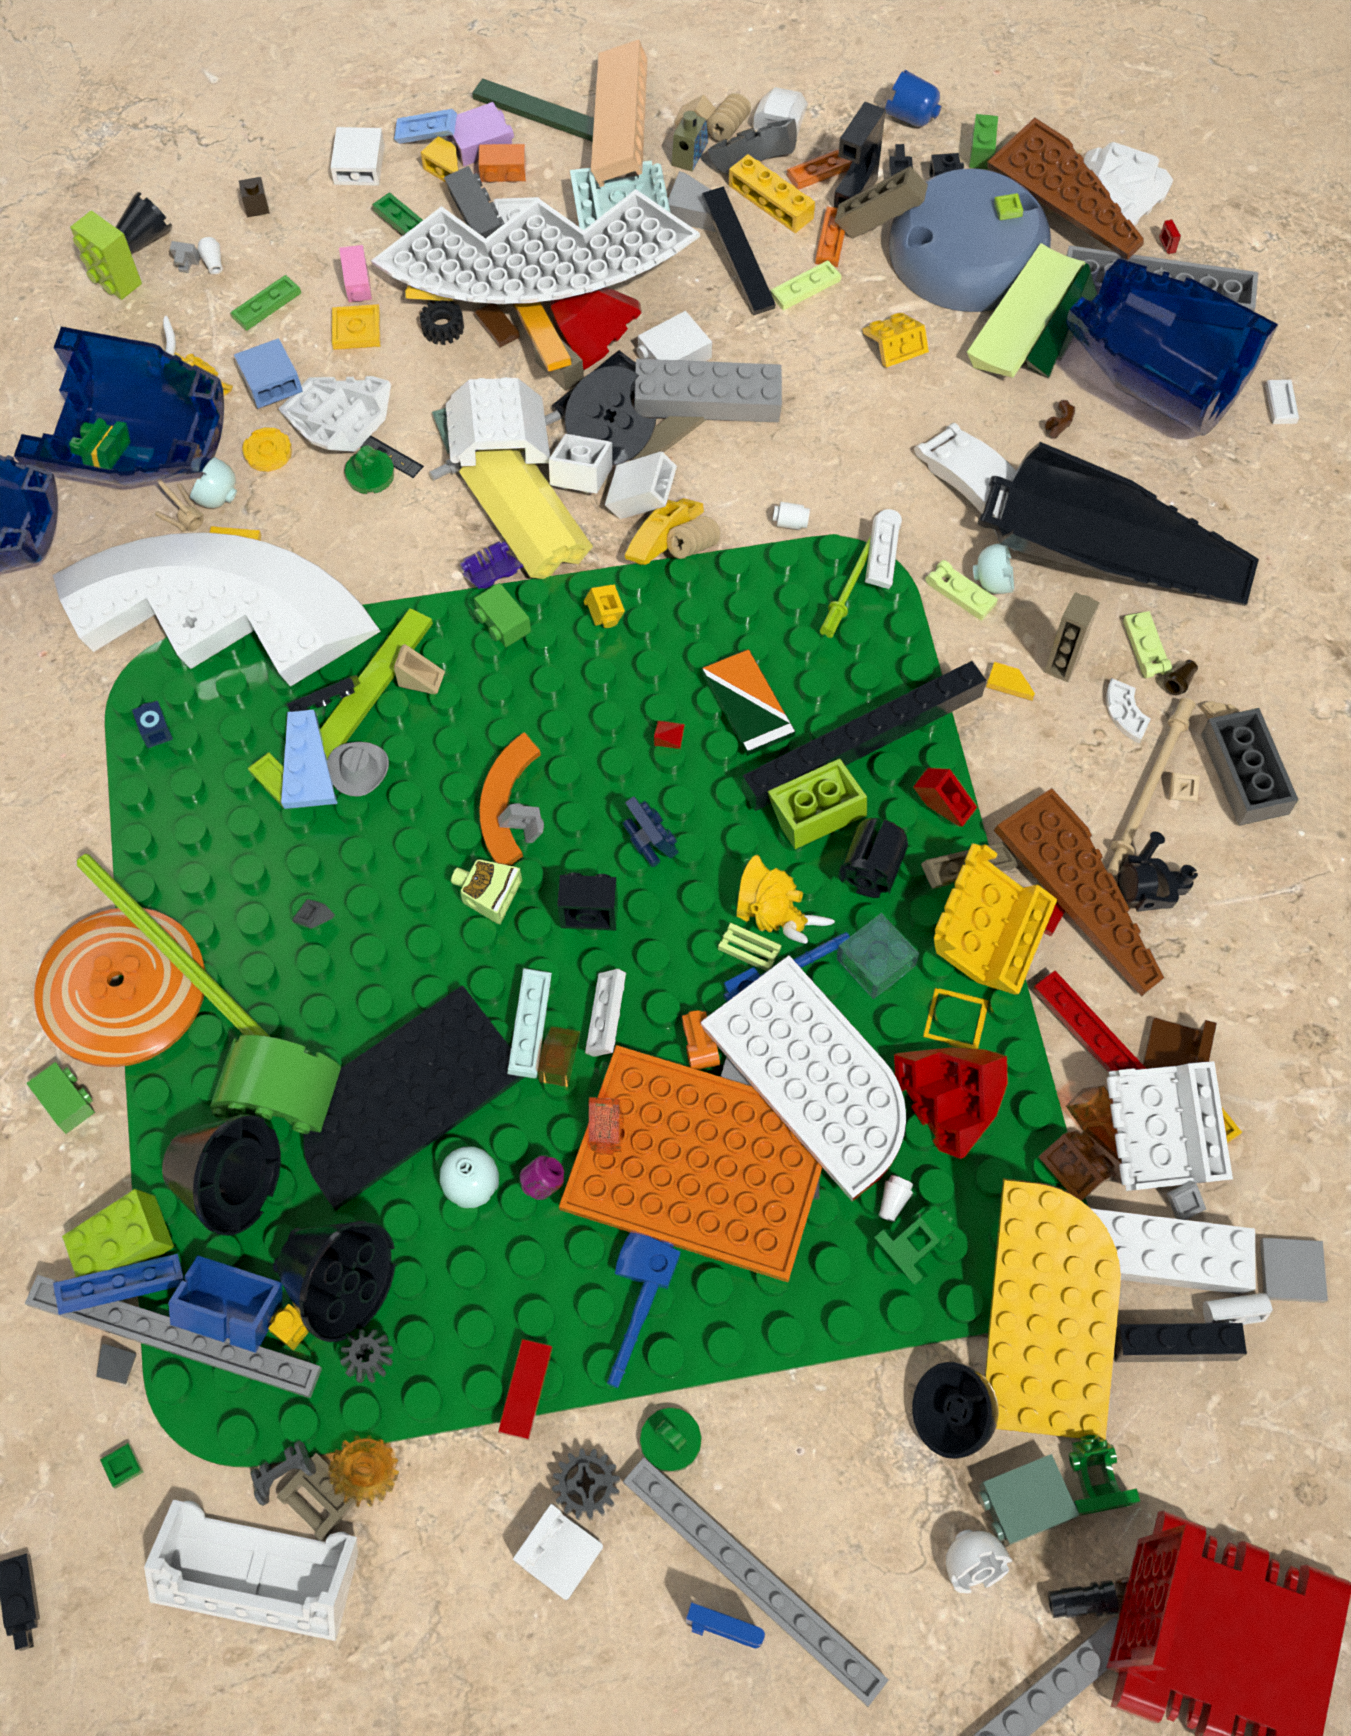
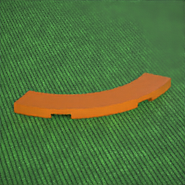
M525 732L513 740L494 762L485 780L480 801V823L487 850L494 863L508 866L522 858L523 853L516 844L510 828L499 827L498 817L508 807L511 789L516 779L519 778L532 761L541 755L540 750Z

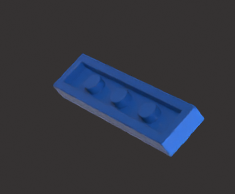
M178 1254L55 1282L53 1287L58 1314L61 1315L178 1287L184 1279Z

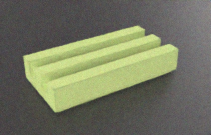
M730 923L728 931L725 932L723 940L718 946V950L764 971H769L781 950V945ZM728 943H734L747 951L756 953L769 960L768 962L728 945Z

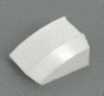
M777 87L768 92L761 99L755 112V131L767 126L768 123L795 118L798 136L808 106L803 94L798 91Z

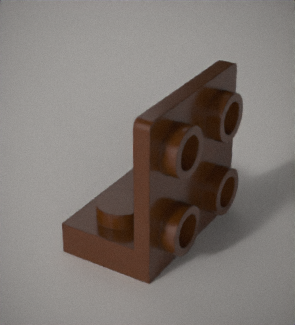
M1154 1018L1150 1028L1143 1065L1147 1069L1209 1062L1217 1023L1205 1020L1200 1028L1194 1029Z
M1076 1130L1063 1134L1039 1158L1067 1191L1082 1201L1099 1185L1113 1179L1117 1174L1113 1170L1115 1166L1112 1161L1104 1154L1100 1156L1093 1148L1095 1145L1094 1141L1085 1132L1080 1133Z

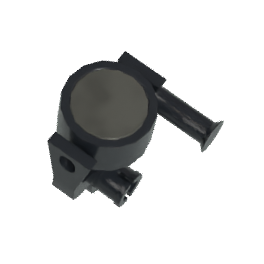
M1156 831L1150 833L1149 841L1138 856H1127L1118 874L1117 885L1127 904H1137L1135 907L1137 912L1173 908L1179 900V895H1186L1193 887V881L1198 876V873H1195L1197 870L1191 865H1183L1180 871H1170L1163 860L1151 858L1158 846L1165 843V837ZM1158 879L1163 888L1165 897L1156 896L1158 891Z

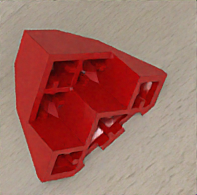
M609 287L567 298L550 300L551 309L559 328L571 349L582 359L584 370L603 359L609 352L607 346L613 340L615 342L618 341L628 330L626 324L637 319L642 313L641 304L637 299Z
M942 1048L894 1054L895 1077L901 1091L906 1090L914 1102L911 1107L922 1125L928 1124L935 1135L933 1142L938 1150L960 1159L964 1158L997 1116L1008 1084L1007 1056L985 1049Z

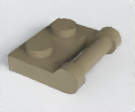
M315 1453L311 1460L316 1467V1473L308 1476L300 1470L280 1491L277 1498L283 1504L287 1503L316 1531L314 1535L320 1541H324L362 1497ZM301 1486L330 1513V1516L325 1521L296 1494Z

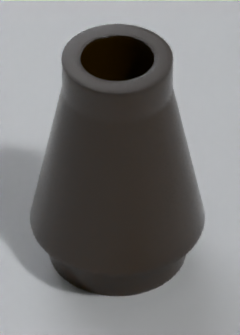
M1186 660L1183 664L1166 674L1164 679L1166 691L1172 695L1185 693L1195 673L1198 671V665L1192 660Z

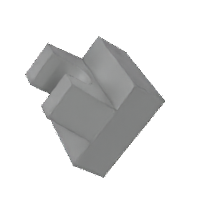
M171 242L170 251L174 257V263L179 265V272L189 273L192 264L199 265L201 257L194 244Z

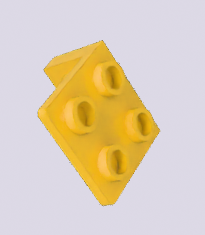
M895 313L889 319L873 321L869 326L862 328L863 334L879 343L882 365L886 368L929 352L925 325L904 313Z

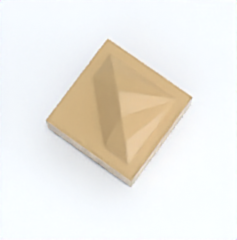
M1171 773L1169 800L1198 802L1200 775Z

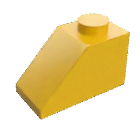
M438 136L421 151L423 169L445 182V176L459 170L456 147L451 142Z

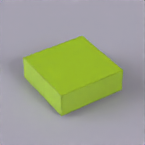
M1018 193L995 197L994 205L999 221L1023 217V208Z

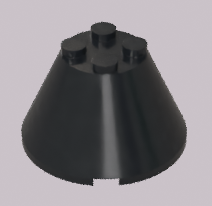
M355 1221L303 1229L297 1227L290 1232L279 1257L274 1261L273 1270L278 1273L281 1283L308 1332L320 1340L338 1342L347 1339L346 1335L354 1329H363L381 1308L388 1295L395 1273L396 1264L391 1262V1249L393 1250L395 1247L389 1233L380 1225L370 1221Z

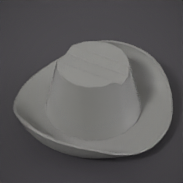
M367 742L342 744L331 752L327 760L333 785L337 790L349 796H363L373 791L385 778L389 764L386 752L382 748Z

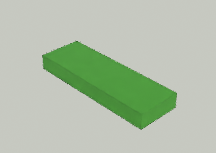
M284 275L231 311V317L243 329L248 331L300 295L301 289L287 275Z

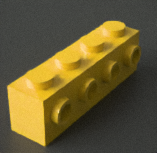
M749 154L729 169V186L795 234L814 219L815 201Z

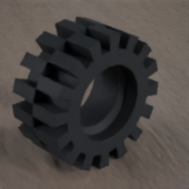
M435 300V304L427 303L428 308L424 306L422 308L423 312H420V322L424 337H427L429 342L433 339V343L437 345L439 341H441V345H446L445 341H449L451 344L453 343V338L458 340L460 338L459 334L462 335L464 332V321L460 306L458 304L455 305L453 301H450L449 304L447 301L439 303V300ZM441 319L450 320V322L443 325L434 324Z

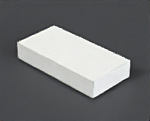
M1267 380L1265 387L1272 424H1297L1299 415L1292 380Z

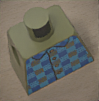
M686 111L683 114V118L674 132L672 166L693 172L708 144L707 120L697 116L694 111Z

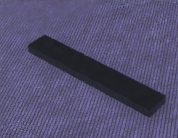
M724 186L703 192L702 200L752 314L757 315L775 309V301Z

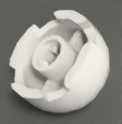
M964 1530L956 1535L955 1541L951 1544L946 1554V1570L954 1589L959 1593H971L970 1586H975L982 1582L985 1588L993 1585L1009 1572L1007 1563L1012 1562L1003 1543L994 1535L985 1531Z

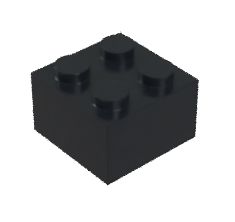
M580 873L560 875L557 903L560 927L564 929L616 931L618 911L616 877H611L607 874L583 876Z

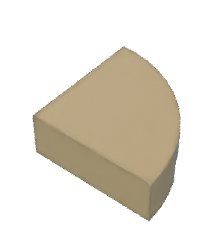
M1215 701L1206 702L1200 708L1209 719L1239 712L1235 706L1229 703L1226 705L1215 703Z

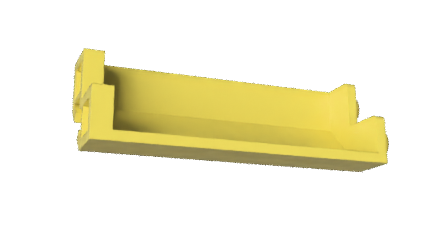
M524 448L478 450L475 452L476 466H463L460 469L459 473L531 578L544 579L551 576L562 562L579 564L593 547L536 464L525 463Z

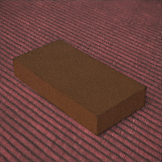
M490 303L474 312L475 318L499 348L520 338L519 331L497 304Z

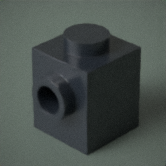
M959 153L931 155L930 178L943 172L964 169V163L960 162Z

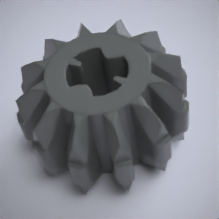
M360 1329L358 1340L352 1335L348 1337L349 1342L352 1344L351 1347L342 1346L341 1351L348 1356L343 1357L340 1362L342 1366H349L345 1372L349 1377L356 1374V1381L362 1383L367 1374L368 1380L373 1383L376 1379L374 1373L377 1371L383 1377L386 1375V1371L382 1366H391L393 1364L392 1359L386 1356L393 1353L394 1350L392 1346H385L388 1342V1338L385 1335L378 1338L377 1330L372 1329L367 1337L365 1331ZM366 1350H370L372 1353L369 1355L368 1362L362 1359L365 1356Z

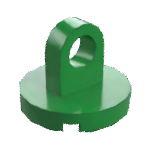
M366 445L348 460L345 474L347 482L353 490L361 494H367V492H374L375 494L385 490L393 482L394 466L386 453Z
M669 1407L658 1410L647 1418L641 1429L640 1444L644 1457L656 1469L663 1472L685 1470L694 1463L701 1448L702 1436L699 1425L690 1414L682 1409Z

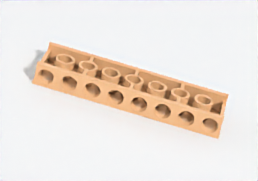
M639 39L598 54L591 172L600 187L604 186L605 180L636 171L638 175L642 174L648 58Z

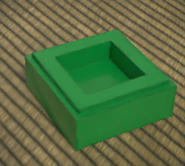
M129 1443L100 1459L107 1477L115 1489L144 1472Z

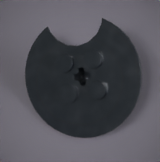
M617 366L603 367L585 376L571 393L565 413L567 434L612 442V466L625 463L637 456L648 444L656 425V418H645L638 414L632 406L631 389L639 375L627 368Z

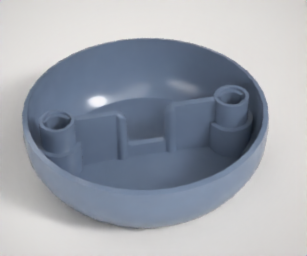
M957 169L933 176L925 181L928 187L924 202L920 206L913 207L893 219L889 236V255L894 270L911 291L930 303L966 312L994 310L998 307L1040 243L1051 249V231L1046 215L1037 200L1024 186L1005 175L982 169ZM1018 193L1023 208V217L999 221L994 205L995 197Z

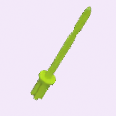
M871 536L838 602H831L828 606L829 613L820 629V633L822 635L826 634L828 638L833 637L842 617L848 614L845 603L869 556Z

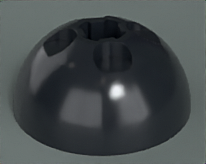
M943 1362L930 1368L919 1380L912 1401L913 1420L921 1440L931 1451L945 1458L959 1459L975 1454L990 1441L997 1427L999 1408L992 1386L981 1373L962 1363Z

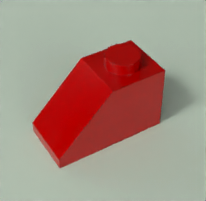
M927 768L913 786L929 808L958 826L963 827L977 808L950 769Z

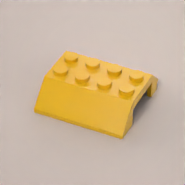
M972 844L965 858V865H962L956 879L955 888L952 889L944 907L945 912H942L935 928L934 944L936 953L975 982L1016 995L1019 994L1057 899L1038 884L1023 888L988 861L996 858L997 853L986 844L981 846Z

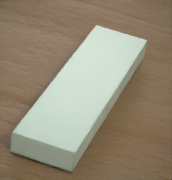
M523 969L507 1074L530 1078L537 1077L552 973Z

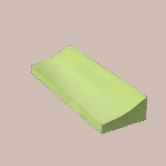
M1040 243L968 349L967 354L973 368L1013 378L1039 340L1085 265V261L1065 256Z

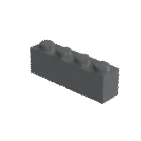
M469 166L444 177L450 195L464 221L470 228L486 239L505 224L502 217L497 218L499 214L494 202H488L491 199L486 188L481 189L483 185L477 173L473 174Z

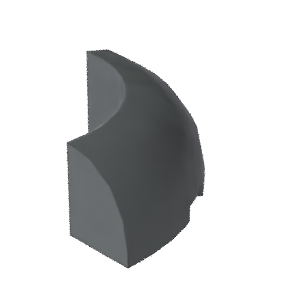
M795 118L768 123L767 126L758 129L756 132L754 128H750L736 133L737 137L729 141L727 139L721 140L710 147L708 152L712 163L726 174H729V169L747 154L759 161L775 156L792 154L797 142Z

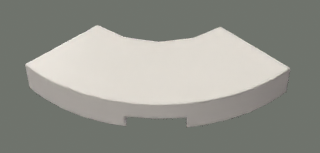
M1111 678L1106 693L1108 713L1113 723L1124 735L1140 744L1151 718L1144 715L1136 706L1134 698L1136 688Z

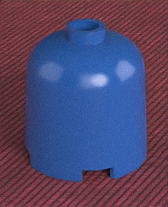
M907 70L902 71L892 90L896 91L893 100H887L885 106L886 114L913 126H925L932 118L936 119L941 111L942 106L939 105L940 92L936 86Z

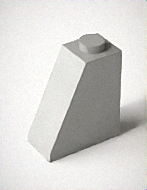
M679 171L668 199L671 214L691 227L716 232L702 200V193L711 189L688 174Z

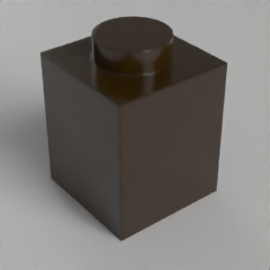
M256 177L239 180L241 197L247 218L270 214L262 178Z

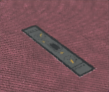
M371 435L360 447L369 445L375 450L386 453L392 460L394 468L413 479L424 467L422 464Z

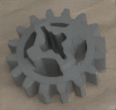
M582 1448L577 1458L570 1452L568 1454L570 1461L568 1464L561 1461L558 1463L561 1470H563L562 1473L553 1474V1478L559 1481V1484L553 1486L552 1491L554 1493H561V1496L556 1499L557 1504H567L564 1509L567 1515L572 1510H575L577 1520L581 1519L583 1513H587L591 1521L595 1511L604 1516L605 1511L603 1507L605 1505L614 1507L615 1505L610 1498L611 1495L616 1496L620 1494V1490L613 1487V1484L620 1482V1476H612V1473L617 1469L616 1465H606L608 1461L606 1454L598 1459L596 1449L591 1451L590 1456H586ZM590 1464L600 1467L605 1475L594 1473L590 1469ZM578 1466L576 1475L572 1479H567L570 1471ZM585 1470L590 1482H595V1484L590 1485V1491H588L589 1498H587L583 1487H578V1484L583 1483ZM607 1488L602 1499L595 1503L594 1498L597 1493ZM567 1494L578 1495L582 1498L583 1505L573 1502Z

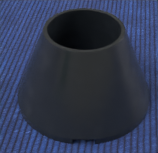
M249 1114L238 1115L186 1129L171 1141L166 1150L162 1165L164 1182L168 1189L209 1231L224 1236L239 1234L251 1227L264 1212L260 1211L267 1197H273L281 1167L279 1140L274 1129H270L263 1118Z

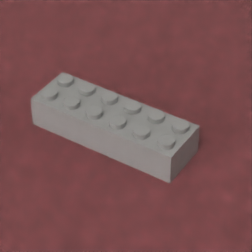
M636 359L635 373L639 376L635 380L634 409L643 417L667 418L669 416L704 417L706 420L779 422L782 407V369L779 364Z

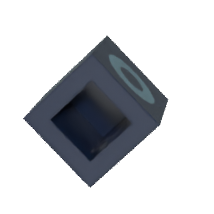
M158 701L145 703L132 710L141 737L147 748L173 740L166 717Z

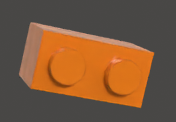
M525 144L479 145V173L481 182L526 181Z

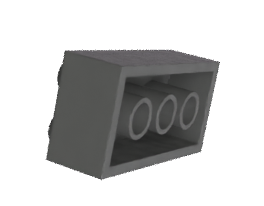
M1260 708L1210 718L1201 735L1238 826L1289 815L1299 799Z

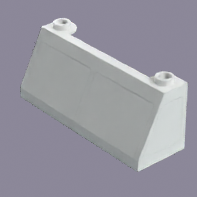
M173 1500L144 1566L149 1600L155 1604L336 1641L358 1556L357 1537L351 1536L346 1532H337L330 1534L326 1542L288 1535L205 1518L203 1510L196 1502Z

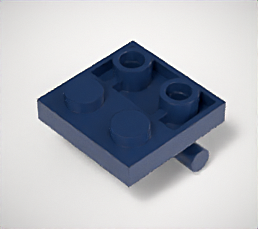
M634 796L625 802L642 829L639 830L632 818L625 820L623 826L631 836L630 841L638 853L644 855L651 867H655L660 863V859L652 849L654 846L669 858L679 853L674 845L678 842L669 829L663 826L661 823L663 819L655 808H651L646 801L641 803Z

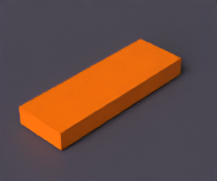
M838 149L787 169L786 175L795 188L799 190L848 171L852 162L838 157Z
M828 206L826 208L815 264L820 265L829 261L834 267L839 265L845 231L835 222L838 208Z

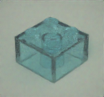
M880 913L839 945L836 959L864 990L875 999L916 966L919 952Z

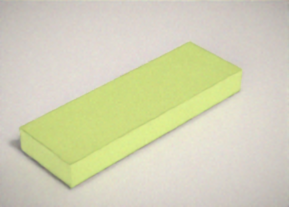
M826 261L771 289L770 292L774 301L784 311L840 282L841 274L829 261Z

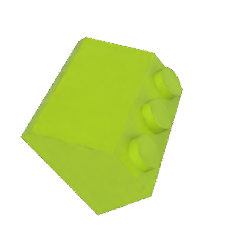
M840 759L768 791V796L781 829L794 849L867 816V796Z

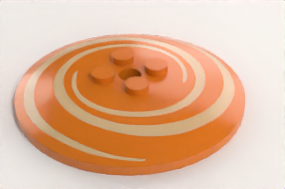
M119 908L91 915L63 933L43 959L37 974L34 990L36 1014L48 1038L62 1052L73 1059L100 1067L129 1066L146 1061L162 1053L178 1041L189 1029L200 1010L204 994ZM143 908L206 972L200 949L189 932L181 924L165 914ZM117 975L124 976L121 985L116 987L110 986V981L113 977Z

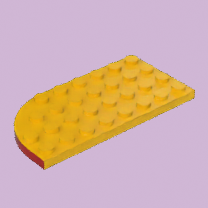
M1003 1179L984 1377L992 1386L998 1401L999 1417L996 1429L1071 1438L1099 1435V1438L1106 1439L1121 1273L1119 1258L1113 1239L1100 1218L1074 1195L1044 1183Z

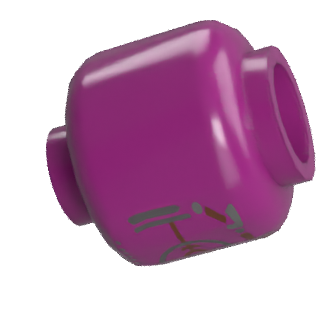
M545 1155L535 1158L520 1173L522 1190L526 1195L537 1200L548 1198L562 1187L564 1182V1169L560 1162L555 1158Z

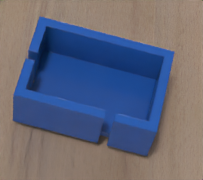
M197 1256L185 1275V1282L181 1281L169 1300L170 1325L221 1342H225L229 1338L230 1345L256 1353L269 1330L271 1318L282 1308V1283Z

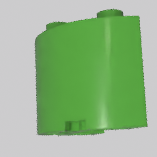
M259 1035L240 1036L239 1041L234 1038L210 1105L212 1115L219 1119H227L243 1115L247 1111L253 1112L256 1116L264 1119H272L273 1116L282 1117L292 1126L294 1131L302 1134H309L310 1131L321 1132L341 1066L319 1052L314 1057L309 1051L304 1050L305 1046L286 1040Z

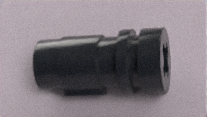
M1112 1580L1101 1581L1100 1585L1097 1582H1091L1090 1586L1087 1587L1077 1586L1048 1591L1052 1618H1071L1086 1616L1095 1613L1096 1616H1103V1612L1106 1615L1119 1613L1117 1594Z

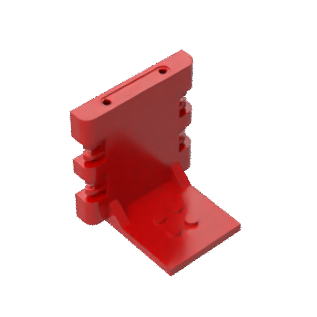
M1163 1510L1159 1511L1153 1534L1139 1538L1137 1541L1106 1669L1119 1673L1111 1707L1151 1723H1160L1166 1711L1167 1720L1174 1722L1179 1715L1182 1698L1190 1701L1186 1714V1725L1193 1730L1196 1728L1194 1736H1244L1246 1723L1253 1725L1251 1736H1323L1351 1597V1582L1315 1567L1301 1565L1299 1570L1293 1566L1289 1567L1285 1574L1283 1587L1276 1585L1280 1564L1272 1558L1269 1561V1551L1246 1541L1238 1542L1237 1547L1235 1544L1228 1543L1224 1548L1221 1564L1214 1562L1218 1545L1217 1539L1209 1535L1205 1542V1526Z

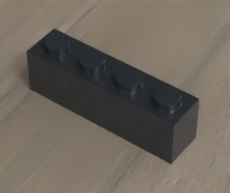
M1243 1323L1120 1324L1116 1328L1114 1347L1116 1362L1238 1361L1247 1354Z

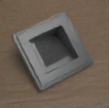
M308 899L292 921L295 924L312 929L331 920L335 914L325 904Z
M103 1344L96 1377L126 1385L136 1354Z

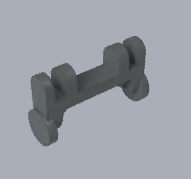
M296 1442L294 1444L295 1449L292 1446L285 1449L284 1453L287 1460L272 1469L269 1463L265 1462L259 1466V1470L255 1468L250 1472L255 1487L254 1496L260 1505L264 1506L269 1503L270 1487L273 1481L293 1468L301 1469L308 1476L316 1473V1467L309 1458L303 1442Z

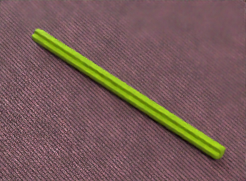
M84 854L77 859V867L243 1035L270 1037L89 854Z

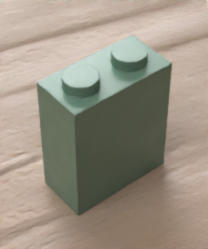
M1052 1454L986 1480L979 1485L981 1490L978 1492L979 1501L985 1511H990L994 1521L991 1523L994 1536L1003 1541L1005 1547L1079 1516Z

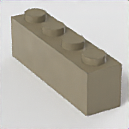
M910 166L840 203L835 222L853 239L867 233L878 225H883L886 221L896 216L902 215L913 207L920 206L925 200L928 184Z
M1074 593L1061 618L1044 673L1065 682L1070 680L1082 655L1100 602L1093 600L1087 595Z

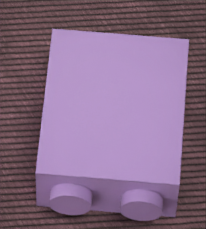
M492 102L457 114L454 135L446 137L456 147V154L464 167L479 161V145L512 144L514 133L511 126L506 125L503 112L498 110Z

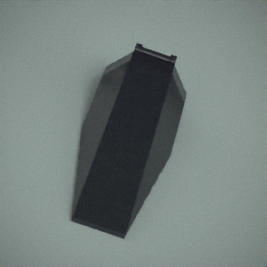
M1039 442L1026 453L1011 481L1000 476H991L989 494L983 514L979 515L977 524L984 528L994 529L1000 543L1026 554L1103 574L1242 606L1248 603L1259 559L1233 542L1227 541L1215 531L1210 532L1198 525L1199 521L1194 518L1189 519L1177 512L1178 508L1173 505L1168 506L1156 499L1157 495L1126 477ZM1000 490H1004L1006 494L999 518L993 517V512Z

